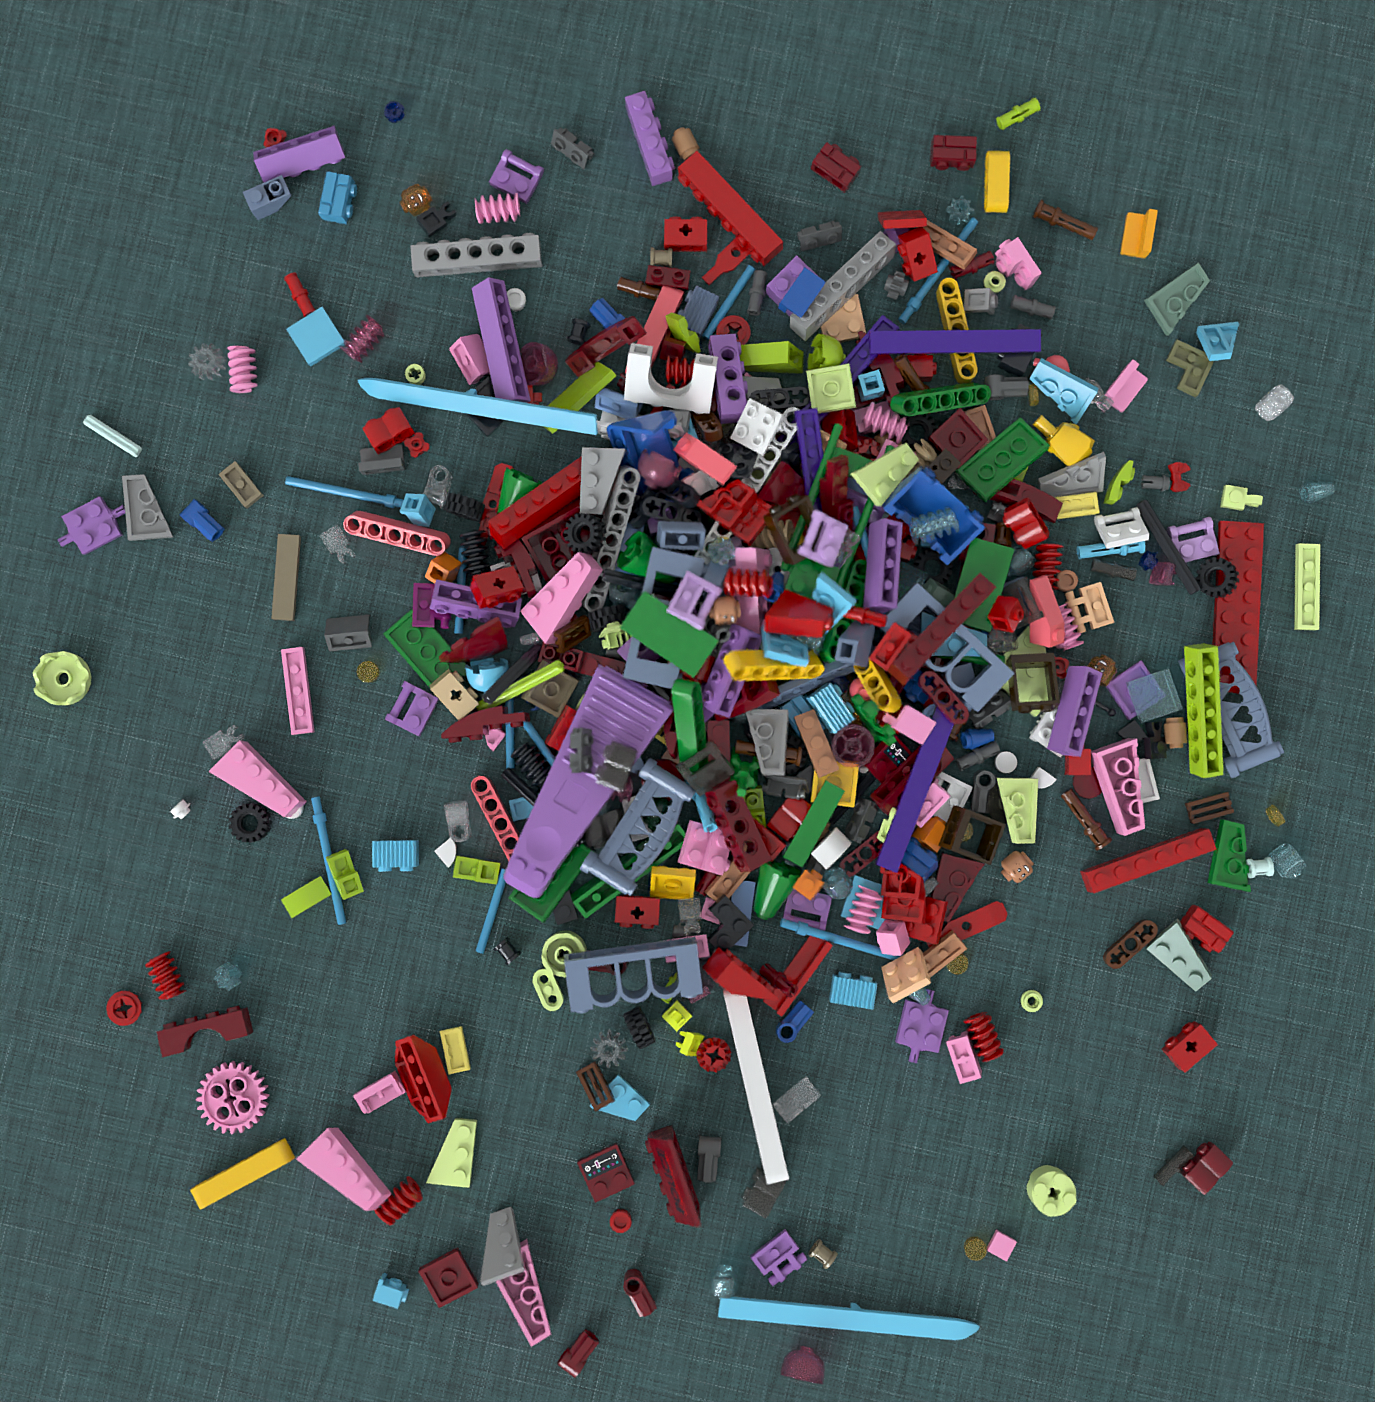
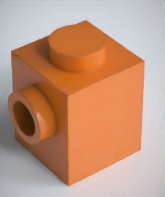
M443 552L431 560L425 578L434 584L436 579L451 583L456 579L462 562Z
M937 816L931 817L921 828L918 826L911 837L916 838L923 848L937 853L941 848L939 843L946 822Z
M805 870L793 888L812 901L825 882L821 880L823 876L816 870Z

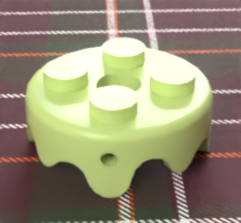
M62 651L44 654L40 658V663L33 671L36 682L35 694L53 705L66 706L80 701L87 694L91 685V672L87 663L78 655ZM62 673H66L69 677L68 682L64 685L59 681Z

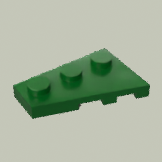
M1220 819L1215 843L1216 850L1213 853L1207 883L1251 892L1247 879L1249 867L1246 865L1245 859L1247 847L1244 824Z

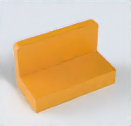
M1149 209L1145 215L1131 212L1126 215L1121 255L1144 259L1149 255L1152 249L1158 210Z

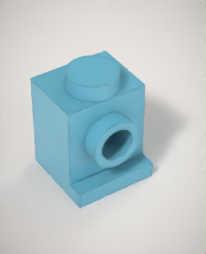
M879 370L858 375L859 382L857 388L862 402L883 396L885 389Z
M406 493L400 513L406 514L414 525L429 527L436 508L425 494Z
M383 1273L379 1279L373 1301L398 1309L401 1302H406L410 1289H407V1285L403 1284L400 1279H388V1274Z

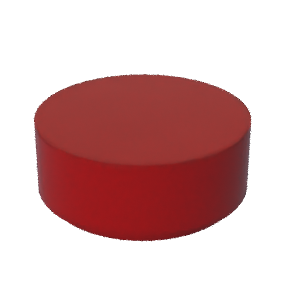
M625 1209L615 1210L610 1217L611 1228L617 1233H624L629 1230L632 1222L630 1213Z

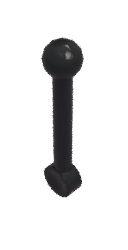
M1095 700V705L1105 710L1110 717L1115 716V709H1109Z

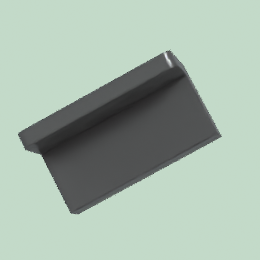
M401 444L395 445L381 454H377L374 448L360 450L361 462L358 463L359 472L363 475L406 470L403 446Z
M369 615L327 619L324 636L329 652L372 647Z

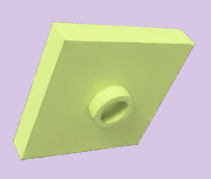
M850 364L806 371L811 406L818 409V414L856 408Z

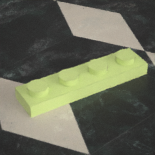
M1299 543L1296 544L1294 630H1319L1320 544Z

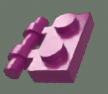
M413 584L412 627L434 628V621L438 619L441 620V628H449L452 614H440L430 609L435 584Z

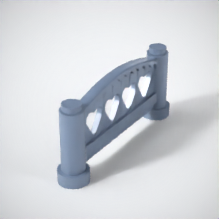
M1227 642L1218 646L1219 671L1223 666H1228L1231 670L1230 674L1234 676V681L1230 684L1220 682L1222 738L1230 753V756L1223 758V763L1232 779L1240 776L1239 773L1280 757L1284 750L1279 741L1274 742L1272 739L1271 725L1265 703L1250 675L1236 660L1235 655L1239 654L1235 643ZM1185 658L1178 660V663L1185 676ZM1232 686H1238L1240 689L1239 694L1243 696L1241 703L1222 701V699ZM1241 706H1247L1249 709L1248 714L1252 716L1250 723L1231 721V719ZM1254 725L1257 727V734L1261 736L1260 742L1240 741L1250 726Z
M652 758L648 759L639 774V777L646 780L603 850L599 855L591 851L580 867V870L587 874L589 872L623 894L630 896L638 886L634 883L635 879L655 861L669 841L679 819L683 802H690L696 793L692 786L657 765L658 762ZM652 797H670L673 800L672 805L668 806L666 814L658 812ZM641 816H659L661 818L660 824L656 825L655 832L649 833ZM646 834L649 836V842L644 844L643 851L638 852L635 850L629 835ZM617 853H635L638 859L632 863L633 867L631 870L627 871L623 868Z

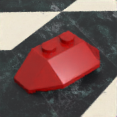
M415 1035L397 1040L395 1043V1065L411 1105L419 1114L425 1117L427 1123L444 1119L447 1115L452 1087L436 1047Z

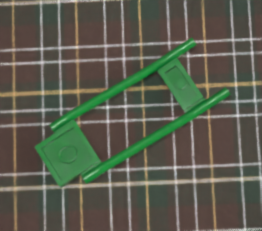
M834 424L823 458L808 494L812 505H814L820 490V479L826 475L827 460L839 455L848 456V477L852 479L854 478L850 473L872 462L870 459L836 447L843 428L840 424ZM887 445L884 454L895 447ZM869 496L841 568L839 569L836 566L827 567L809 558H805L795 565L785 564L783 561L780 570L789 572L784 590L786 589L813 599L812 595L817 586V578L821 572L843 588L849 568L875 505ZM802 515L799 517L789 543L791 550L798 546L806 526Z

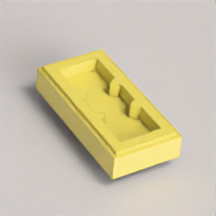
M1097 492L1054 497L1063 503L1057 520L1100 513Z
M462 1026L441 1030L440 1035L448 1074L470 1070L471 1066Z

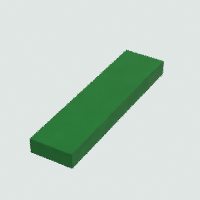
M825 780L783 856L784 858L803 868L845 792L843 789Z

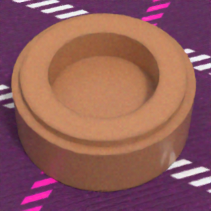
M1063 570L1056 576L1060 581L1055 582V585L1062 592H1069L1077 586V575L1071 570Z

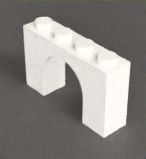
M631 343L628 354L624 400L633 403L651 404L654 407L664 406L675 410H689L698 414L710 413L718 357L696 354L692 380L682 388L669 389L658 384L652 376L653 346Z

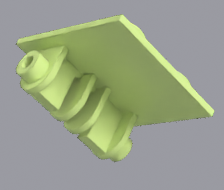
M612 622L606 625L607 627L603 629L599 638L604 637L605 639L602 640L603 649L607 648L610 650L623 645L621 634L624 636L625 643L632 636L620 629L622 624Z

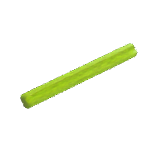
M557 660L514 682L492 704L485 703L484 699L478 701L477 710L496 707L564 672V664Z

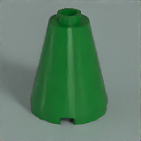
M506 467L497 514L543 482L539 480L534 482L532 476Z
M637 531L625 542L627 548L624 552L620 551L617 566L625 572L646 578L652 547L660 548L646 533ZM656 573L655 577L656 581L668 584L673 583L677 579V577Z
M774 859L772 862L768 861L760 866L753 910L756 912V916L761 919L768 920V918L775 916L802 875L798 868L785 861L778 863L774 862Z

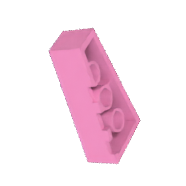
M731 547V555H735L736 563L732 565L734 574H736L737 568L742 569L743 575L746 569H750L751 575H753L754 569L759 570V575L762 574L763 569H767L769 576V567L772 566L770 550ZM738 594L733 596L735 601L739 600L741 618H737L735 624L762 635L761 627L765 622L766 613L770 610L771 602L767 601L763 596L757 597L754 595L753 597H748L747 594L745 596H739Z
M578 552L520 611L545 644H555V640L558 638L554 637V632L571 622L570 619L575 611L581 607V602L586 593L590 592L603 571L589 553Z
M1127 738L1091 751V761L1117 834L1124 836L1145 829L1136 738Z
M239 740L208 771L283 817H291L307 802L246 741Z
M327 1128L296 1159L365 1211L376 1210L392 1194L339 1128Z
M525 1239L520 1242L525 1271L498 1280L496 1283L532 1347L551 1335L528 1240Z

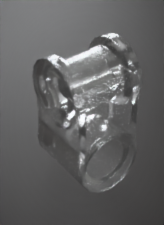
M442 465L434 466L430 471L427 485L423 492L432 504L440 505V508H444L452 481L451 472ZM445 471V479L437 481V473Z
M992 626L991 632L988 633L987 646L995 654L1018 649V639L1015 632L994 630Z
M467 800L445 803L444 811L450 838L455 842L467 841L471 836ZM459 827L465 830V834H462L461 838L455 835V831H458Z

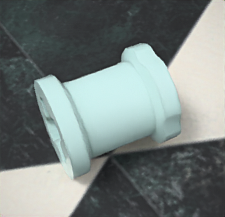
M1265 857L1263 860H1246V865L1249 867V873H1247L1249 878H1254L1256 875L1273 876L1274 864L1270 857Z

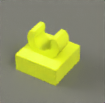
M676 1000L662 1014V1017L678 1031L692 1017V1014Z
M680 1031V1035L685 1037L683 1043L676 1042L675 1044L678 1048H681L680 1053L686 1056H696L697 1049L703 1042L704 1035L696 1032Z

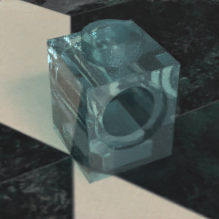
M1282 844L1266 856L1272 859L1274 868L1283 878L1294 879L1302 874V869L1307 866L1291 844Z

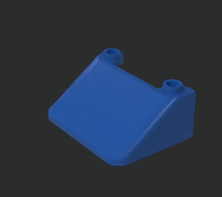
M656 412L614 422L607 427L612 447L627 449L620 466H630L640 474L636 495L641 496L660 474L665 473L681 481L683 478L694 473L691 468H680L676 453L673 450L674 447L668 429H672L677 424L674 412ZM630 471L624 475L625 482L631 478Z

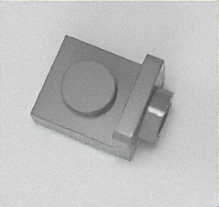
M990 288L965 290V313L987 312L989 315H994L995 308L998 306V297Z
M668 409V411L674 412L677 418L676 426L668 429L670 438L683 437L685 433H688L691 418L690 411Z

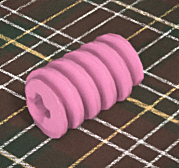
M508 193L505 200L502 199L501 194H498L497 201L494 200L492 195L489 196L488 202H486L484 196H481L480 202H477L475 198L476 217L479 224H483L484 217L488 223L492 222L493 217L499 223L501 216L505 222H508L510 215L513 221H517L518 215L520 216L518 193H515L514 199H511Z
M247 346L227 347L230 350L228 358L231 359L228 365L232 368L229 370V375L232 376L229 382L233 385L230 387V391L235 393L251 392V388L257 387V383L251 382L252 379L257 378V375L250 373V371L256 370V366L250 365L251 362L256 361V358L249 356V354L255 353V349Z
M871 402L863 419L865 422L864 429L867 430L872 425L873 433L881 429V437L888 433V440L896 436V444H899L909 426V423L906 425V417L898 421L897 413L890 417L889 409L882 413V406L874 410L875 403Z
M1067 604L1059 606L1064 619L1065 637L1064 643L1056 645L1057 649L1067 650L1084 644V641L1076 640L1081 636V633L1073 632L1078 628V625L1070 624L1075 617L1067 616L1072 611L1071 608H1064Z
M858 885L863 892H855V895L860 900L852 901L857 908L849 909V912L854 916L846 917V920L851 924L843 926L859 933L869 934L871 930L866 925L874 924L869 917L877 916L872 909L880 908L875 901H882L883 897L874 890Z

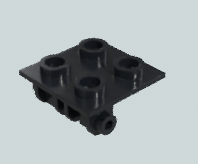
M720 443L717 453L736 466V469L729 478L749 479L758 453L742 444ZM718 481L716 482L719 486H724Z

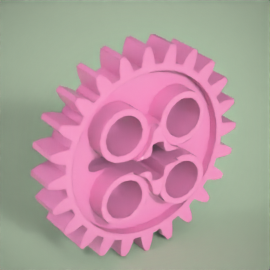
M235 1061L230 1062L229 1067L225 1062L221 1064V1069L218 1066L214 1067L213 1073H206L207 1079L201 1080L200 1083L204 1087L197 1089V1092L201 1093L202 1096L196 1098V1101L202 1102V1105L197 1109L205 1111L201 1118L208 1116L207 1125L212 1122L215 1123L213 1130L221 1126L223 1134L228 1128L231 1134H234L237 1128L242 1133L245 1131V1126L248 1129L252 1128L253 1123L260 1121L258 1116L265 1114V1111L261 1108L268 1106V1103L263 1101L269 1097V1094L263 1093L268 1088V1085H261L265 1078L261 1077L258 1079L256 1076L259 1070L252 1073V1065L244 1069V1062L239 1063L237 1067ZM237 1079H241L244 1082V1089L237 1086ZM216 1085L222 1087L223 1095L216 1092ZM230 1095L236 1096V1100L230 1099ZM243 1100H246L250 1103L249 1110L243 1107ZM222 1106L228 1108L229 1116L222 1113Z

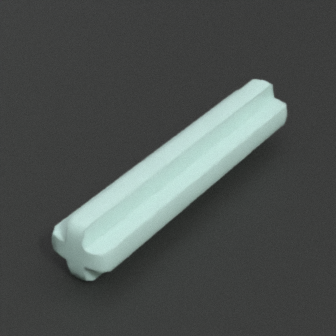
M87 415L84 419V425L134 457L141 453L142 448L92 415Z

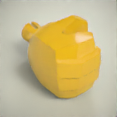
M1043 415L1033 423V426L1046 436L1045 441L1050 445V449L1047 451L1054 453L1066 464L1065 467L1085 460L1092 454V447L1095 441L1080 431L1078 425L1063 422L1059 426L1054 427Z

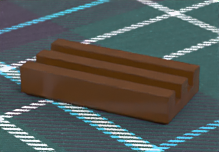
M582 615L554 632V637L558 638L555 640V644L559 645L556 648L557 652L564 653L591 636L588 616Z
M1229 792L1185 803L1190 823L1195 824L1234 813V809L1231 807L1232 802L1228 797ZM1220 798H1223L1224 802H1220L1195 810H1192L1191 806L1199 805ZM1226 807V810L1194 818L1195 814Z
M597 1061L576 1071L595 1111H599L601 1108L616 1101ZM592 1068H593V1070H594V1072H595V1074H596V1076H597V1078H598V1080H599V1082H600V1084H601V1086H602V1088H603V1090H604V1092H605V1094H606L607 1100L605 1099V1097H604V1095H603V1093H602V1091H601V1089H600V1087H599V1085H598V1083H597V1081H596V1079H595V1077H594V1075H593V1072H592V1070H591ZM585 1072H587L588 1077L601 1101L600 1104H598L585 1078Z

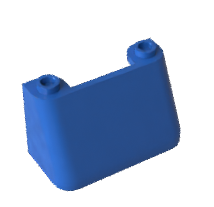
M920 466L899 483L883 503V509L891 516L895 513L896 518H901L930 544L933 550L942 554L939 558L948 565L985 529V525L982 522L984 517L977 510L972 512L935 478L936 474L929 467L923 468Z

